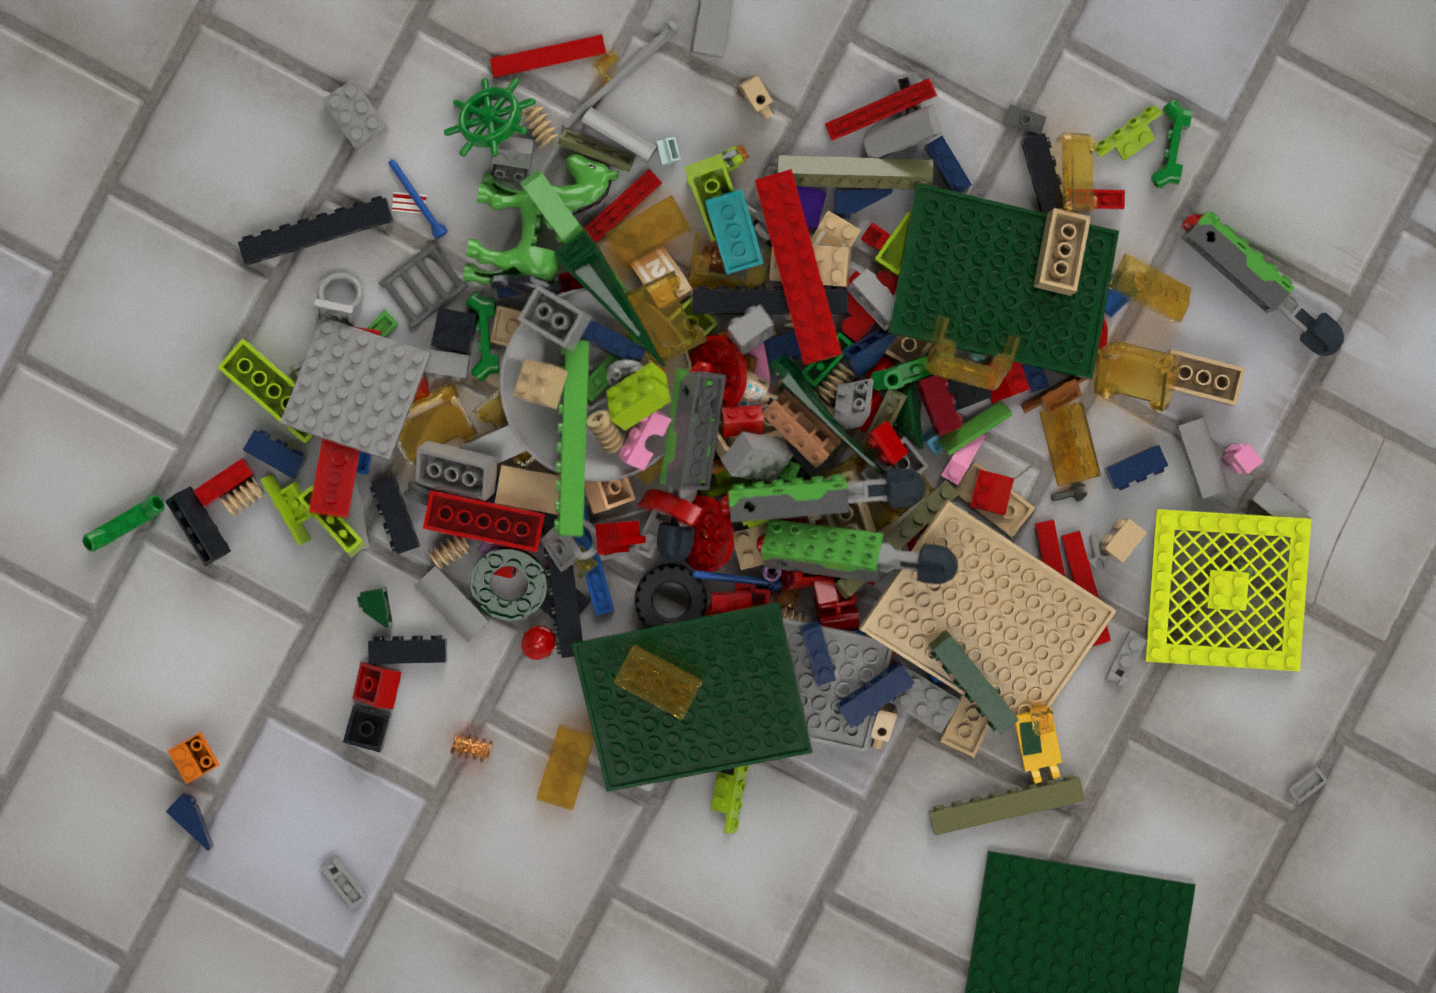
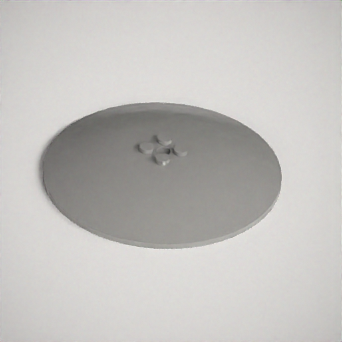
M585 288L557 295L592 316V320L624 337L629 333ZM625 292L665 363V367L661 366L647 350L640 362L643 366L652 362L657 367L665 369L670 403L660 408L659 411L670 418L677 368L692 369L687 349L675 327L658 309L645 300ZM522 322L513 334L503 357L500 373L502 406L508 424L519 443L538 462L556 472V461L560 459V453L556 451L557 441L560 442V434H557V424L561 422L558 406L557 409L525 402L513 396L524 359L559 367L560 364H563V356H560V344ZM589 344L588 376L609 355ZM610 384L591 403L587 400V419L597 411L609 412L606 391L612 387ZM588 424L586 425L585 481H612L642 471L618 457L620 449L614 453L604 452L596 439L597 437L594 436ZM618 426L619 430L621 431L622 435L624 436V444H625V442H626V440H627L626 434H627L628 429L625 431V430L622 429L620 426ZM668 428L663 437L653 434L646 439L645 448L653 453L646 468L664 455Z

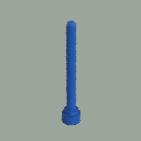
M391 159L389 166L431 225L434 238L436 240L440 239L449 232L445 225L437 222L397 162Z
M696 570L692 573L694 578L766 586L771 591H780L782 585L781 577L771 582L765 578Z

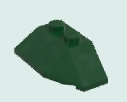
M915 380L897 389V391L908 397L893 427L894 429L897 428V432L906 437L910 443L918 449L924 448Z

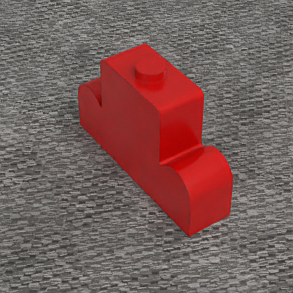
M888 270L880 271L876 275L877 279L894 296L898 277ZM855 271V272L851 275V277L849 278V285H850L861 273H859L858 271ZM848 292V314L851 317L846 318L842 322L841 331L846 337L856 343L865 336L875 320Z

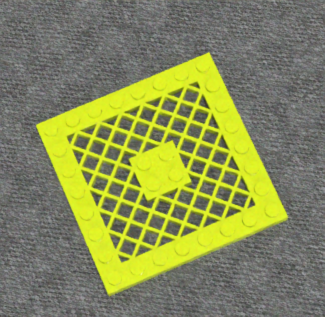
M1156 509L1145 661L1300 672L1312 519ZM1175 530H1180V531L1174 536ZM1186 530L1200 532L1192 537ZM1206 532L1219 533L1214 538H1211ZM1185 533L1190 540L1184 546H1181L1176 539ZM1226 533H1236L1238 535L1231 540ZM1204 534L1209 539V542L1201 548L1195 540ZM1245 534H1252L1257 536L1250 541ZM1223 535L1229 542L1223 548H1220L1215 541ZM1264 535L1277 537L1269 542ZM1242 536L1248 544L1240 550L1234 542ZM1284 537H1289V543ZM1260 538L1268 544L1261 551L1254 546V543ZM1279 539L1287 545L1280 552L1273 546ZM1175 542L1180 549L1173 554ZM1194 543L1199 551L1191 557L1185 549ZM1213 544L1218 552L1210 558L1204 550ZM1232 545L1238 553L1229 559L1224 551ZM1249 547H1252L1257 554L1248 560L1243 553ZM1269 548L1276 553L1270 561L1262 555ZM1287 550L1288 562L1282 557ZM1181 552H1184L1189 559L1180 565L1175 558ZM1203 553L1208 561L1200 567L1194 559ZM1222 554L1227 562L1219 568L1214 560ZM1241 555L1247 563L1238 569L1233 561ZM1261 557L1266 564L1257 570L1252 563ZM1280 558L1285 566L1277 572L1271 564ZM1172 561L1179 567L1173 573ZM1192 562L1198 569L1189 575L1184 568ZM1212 563L1217 570H1209L1208 576L1203 569ZM1231 564L1236 571H1225L1224 569ZM1249 565L1256 572L1250 578L1249 572H1242ZM1270 567L1275 574L1266 580L1261 573ZM1287 569V576L1285 581L1280 574ZM1182 571L1188 578L1179 585L1173 577ZM1201 572L1207 579L1198 586L1193 578ZM1257 576L1265 582L1258 589L1251 584V581ZM1278 577L1284 584L1275 590L1270 583ZM1171 580L1177 586L1172 592H1170ZM1191 581L1196 586V589L1188 595L1182 587ZM1206 584H1208V596L1202 590ZM1249 585L1254 590V592L1247 597ZM1268 586L1273 591V594L1265 600L1259 592ZM1284 589L1285 600L1279 595V593ZM1181 590L1186 597L1180 603H1177L1172 596ZM1200 591L1205 599L1197 605L1191 597ZM1258 595L1263 602L1254 608L1249 601ZM1277 596L1282 604L1274 610L1268 602ZM1171 599L1176 606L1169 611V602ZM1190 600L1195 607L1189 613H1186L1181 606ZM1206 602L1207 608L1213 609L1207 615L1200 608ZM1248 604L1253 611L1244 617L1239 610L1246 611ZM1267 605L1272 612L1263 618L1258 611ZM1284 607V616L1282 619L1278 612ZM1177 609H1180L1185 616L1176 622L1170 615ZM1220 609L1232 611L1225 616ZM1199 610L1204 617L1198 623H1195L1190 616ZM1218 611L1223 619L1215 625L1209 618ZM1237 612L1242 620L1234 626L1228 619ZM1257 614L1262 621L1253 627L1248 620ZM1276 615L1281 622L1272 628L1267 621ZM1168 617L1175 624L1169 630ZM1188 619L1194 626L1185 633L1180 625ZM1207 620L1213 627L1207 633H1204L1199 626ZM1224 622H1227L1232 629L1224 635L1218 628ZM1246 623L1251 630L1243 636L1237 629ZM1265 624L1271 631L1262 637L1257 630ZM1283 626L1281 638L1276 631ZM1178 628L1184 635L1177 641H1174L1169 634ZM1197 629L1203 636L1194 643L1189 635ZM1216 630L1222 637L1213 644L1208 636ZM1236 632L1241 639L1232 645L1227 638ZM1255 633L1260 640L1251 646L1246 639ZM1274 634L1279 639V642L1271 648L1266 640ZM1167 637L1172 641V643H1167ZM1187 638L1192 645L1179 643ZM1206 639L1211 646L1199 644ZM1225 640L1230 647H1221L1218 645H1220ZM1245 642V643L1248 645L1249 648H1237V647H1238L1241 643ZM1262 643H1264L1268 649L1256 648H1258Z

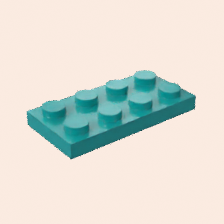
M739 189L706 199L705 204L726 274L763 264L743 190Z

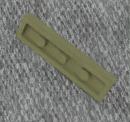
M566 128L558 141L559 145L567 149H572L584 156L592 157L627 172H630L636 156Z
M888 389L867 433L884 421H888L892 427L908 396L896 389ZM865 435L860 448L875 461L878 452L875 448H870L866 442L867 436Z

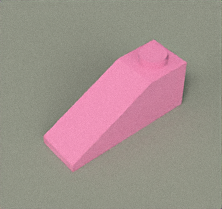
M981 435L953 453L939 476L954 485H958L985 436Z

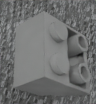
M510 136L507 140L498 144V155L492 156L490 174L495 179L517 183L530 176L534 140Z
M872 378L838 385L834 419L844 429L862 426L869 416L873 389Z

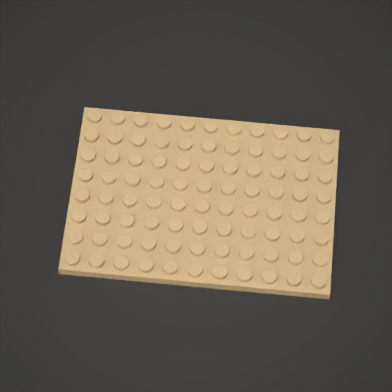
M946 500L911 552L920 553V549L925 544L942 545L949 548L958 560V570L954 578L944 584L922 583L917 578V571L899 569L859 629L964 695L967 692L964 688L959 689L953 682L955 677L952 673L948 676L941 667L944 665L941 660L936 661L930 654L932 649L929 644L947 630L1015 715L1050 707L1116 613V610L952 502Z

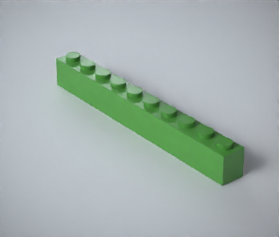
M583 340L578 341L573 351L560 345V356H563V364H560L559 368L567 371L568 375L561 393L562 401L558 403V414L561 415V422L557 424V434H560V442L557 441L556 451L560 453V459L556 461V473H559V481L556 480L555 492H558V500H555L554 510L558 512V518L554 520V531H557V536L564 537L583 536L589 341Z

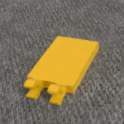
M1046 707L1016 715L1019 721L1014 725L1024 771H1030L1031 780L1034 781V784L1042 782L1039 768L1047 766L1052 779L1060 778L1057 764L1062 763L1052 709ZM1038 721L1042 753L1024 756L1019 724Z

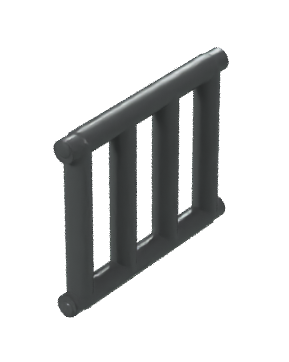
M435 241L379 282V285L382 288H386L410 320L411 328L419 325L435 313L438 307H443L468 287V284L460 280L439 252ZM430 253L456 286L448 293L445 292L422 261ZM415 264L440 296V299L432 305L406 272ZM399 276H401L425 308L418 316H415L391 284Z

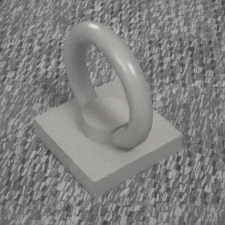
M336 272L326 276L320 282L317 289L318 299H315L314 303L316 321L320 322L321 317H325L354 327V310L357 309L363 299V288L356 277L348 273ZM335 280H345L354 286L356 295L349 305L335 300L327 301L325 298L326 287Z
M584 518L583 527L589 531L592 537V546L588 551L581 552L572 537L557 536V531H554V527L540 540L560 572L568 569L577 559H589L597 553L596 529L593 524Z

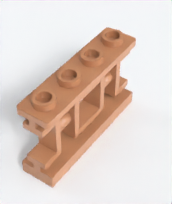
M785 389L778 395L777 401L774 400L762 412V415L815 468L819 467L842 442L838 436Z

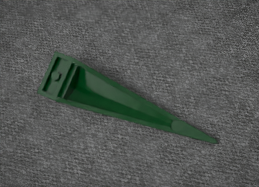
M583 230L554 253L564 268L616 318L661 366L665 367L663 359L601 249L587 230Z
M785 354L776 358L770 366L777 376L784 378L781 386L882 476L884 470L859 447L834 419L800 368Z

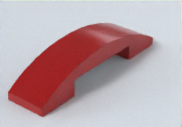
M657 489L647 490L637 504L638 507L648 511L657 510L676 517L679 522L692 527L704 512L696 505L681 499L679 496Z

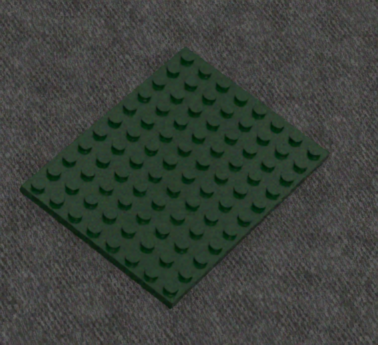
M917 183L915 185L887 333L1091 380L1093 379L1119 231L1089 224L1077 292L1070 296L1033 287L1047 213Z
M779 601L572 643L607 792L813 753Z
M988 850L965 993H1178L1196 884Z

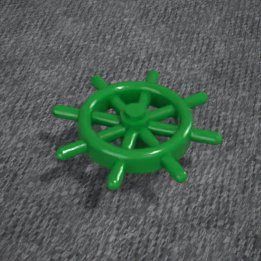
M484 78L481 80V91L472 95L466 102L457 99L453 101V105L461 109L458 116V125L445 129L444 135L451 136L459 132L462 134L467 142L460 150V156L465 157L473 146L480 148L490 147L491 155L497 156L498 144L507 140L514 132L521 135L527 133V129L519 125L522 118V109L533 106L536 100L529 98L521 102L518 101L513 94V91L520 83L518 78H514L506 89L501 87L489 88V81ZM492 100H497L496 103H495V104L493 105V107H492V102H491V101H492ZM506 101L511 104L510 106L502 108ZM473 114L478 116L477 118L470 120ZM510 114L507 120L501 118L502 116ZM478 126L473 133L470 132V128ZM487 128L488 134L482 135V133Z

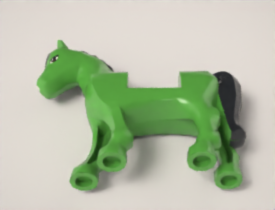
M573 154L566 159L565 165L574 178L575 184L551 186L574 216L600 204L609 194L612 182L619 178L617 175L619 171H611L607 163L591 161L579 154ZM484 172L482 184L479 185L477 202L488 204L493 210L509 207L519 208L522 227L521 241L511 250L493 251L482 246L477 239L469 238L466 257L476 258L480 264H492L502 270H480L474 263L466 262L463 280L467 282L475 281L482 285L490 284L492 289L508 287L531 297L538 285L558 295L561 291V282L558 276L561 262L555 256L554 251L537 247L538 235L536 234H540L541 223H544L543 220L546 218L542 213L538 215L532 205L535 203L531 198L527 200L521 191L502 186L495 180L492 174Z

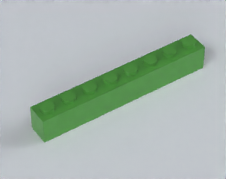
M539 169L520 182L523 187L521 192L527 200L530 198L535 204L532 207L538 215L541 213L546 219L543 222L549 230L552 228L557 234L554 237L560 245L563 243L567 244L583 231L581 225ZM614 272L624 292L629 293L627 288L624 286V284L621 282L619 277Z

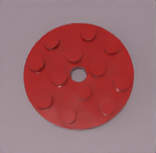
M722 335L706 336L697 342L698 345L694 351H691L689 358L692 368L697 361L708 362L712 364L715 371L717 370L718 373L726 375L721 407L722 413V408L735 407L740 402L747 387V363L742 352L728 337Z
M697 495L692 504L704 512L693 526L695 529L693 546L690 555L685 561L697 571L712 572L721 569L730 559L734 549L733 528L730 516L722 515L721 504L717 500L707 495Z

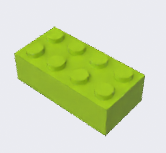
M721 153L684 167L711 242L715 241L716 238L705 200L734 191Z

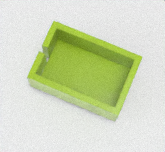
M910 212L906 213L873 260L897 277Z
M650 362L608 389L606 392L610 420L626 431L670 403L666 373Z

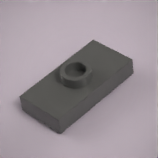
M1010 105L1004 124L1039 135L1042 133L1047 117Z

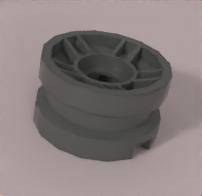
M409 481V488L403 495L427 506L431 490Z

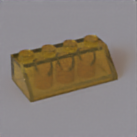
M1127 253L1124 254L1109 285V289L1172 322H1181L1190 304L1191 287Z
M1083 401L1063 406L1050 414L1046 411L1039 412L1057 485L1062 486L1101 476Z

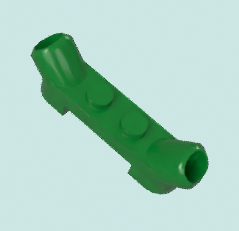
M1172 100L1163 107V112L1172 123L1171 129H1168L1166 140H1169L1168 148H1165L1163 153V159H1166L1165 165L1151 175L1152 183L1155 187L1161 189L1169 183L1179 185L1183 165L1176 164L1181 130L1190 127L1192 109L1182 108L1177 100Z
M473 292L467 298L466 305L479 315L480 321H476L477 333H481V340L478 341V351L482 352V358L473 367L471 374L480 382H483L490 374H500L499 355H491L488 317H495L494 297L484 298L478 292Z
M942 347L938 351L885 370L874 371L871 375L873 388L877 391L885 389L894 390L903 387L904 384L929 375L948 371L954 365V353L950 348Z
M152 495L100 527L86 533L82 538L84 547L88 551L94 552L110 545L144 523L153 520L165 509L163 500L158 495Z

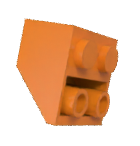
M202 732L197 733L167 751L186 784L220 765Z

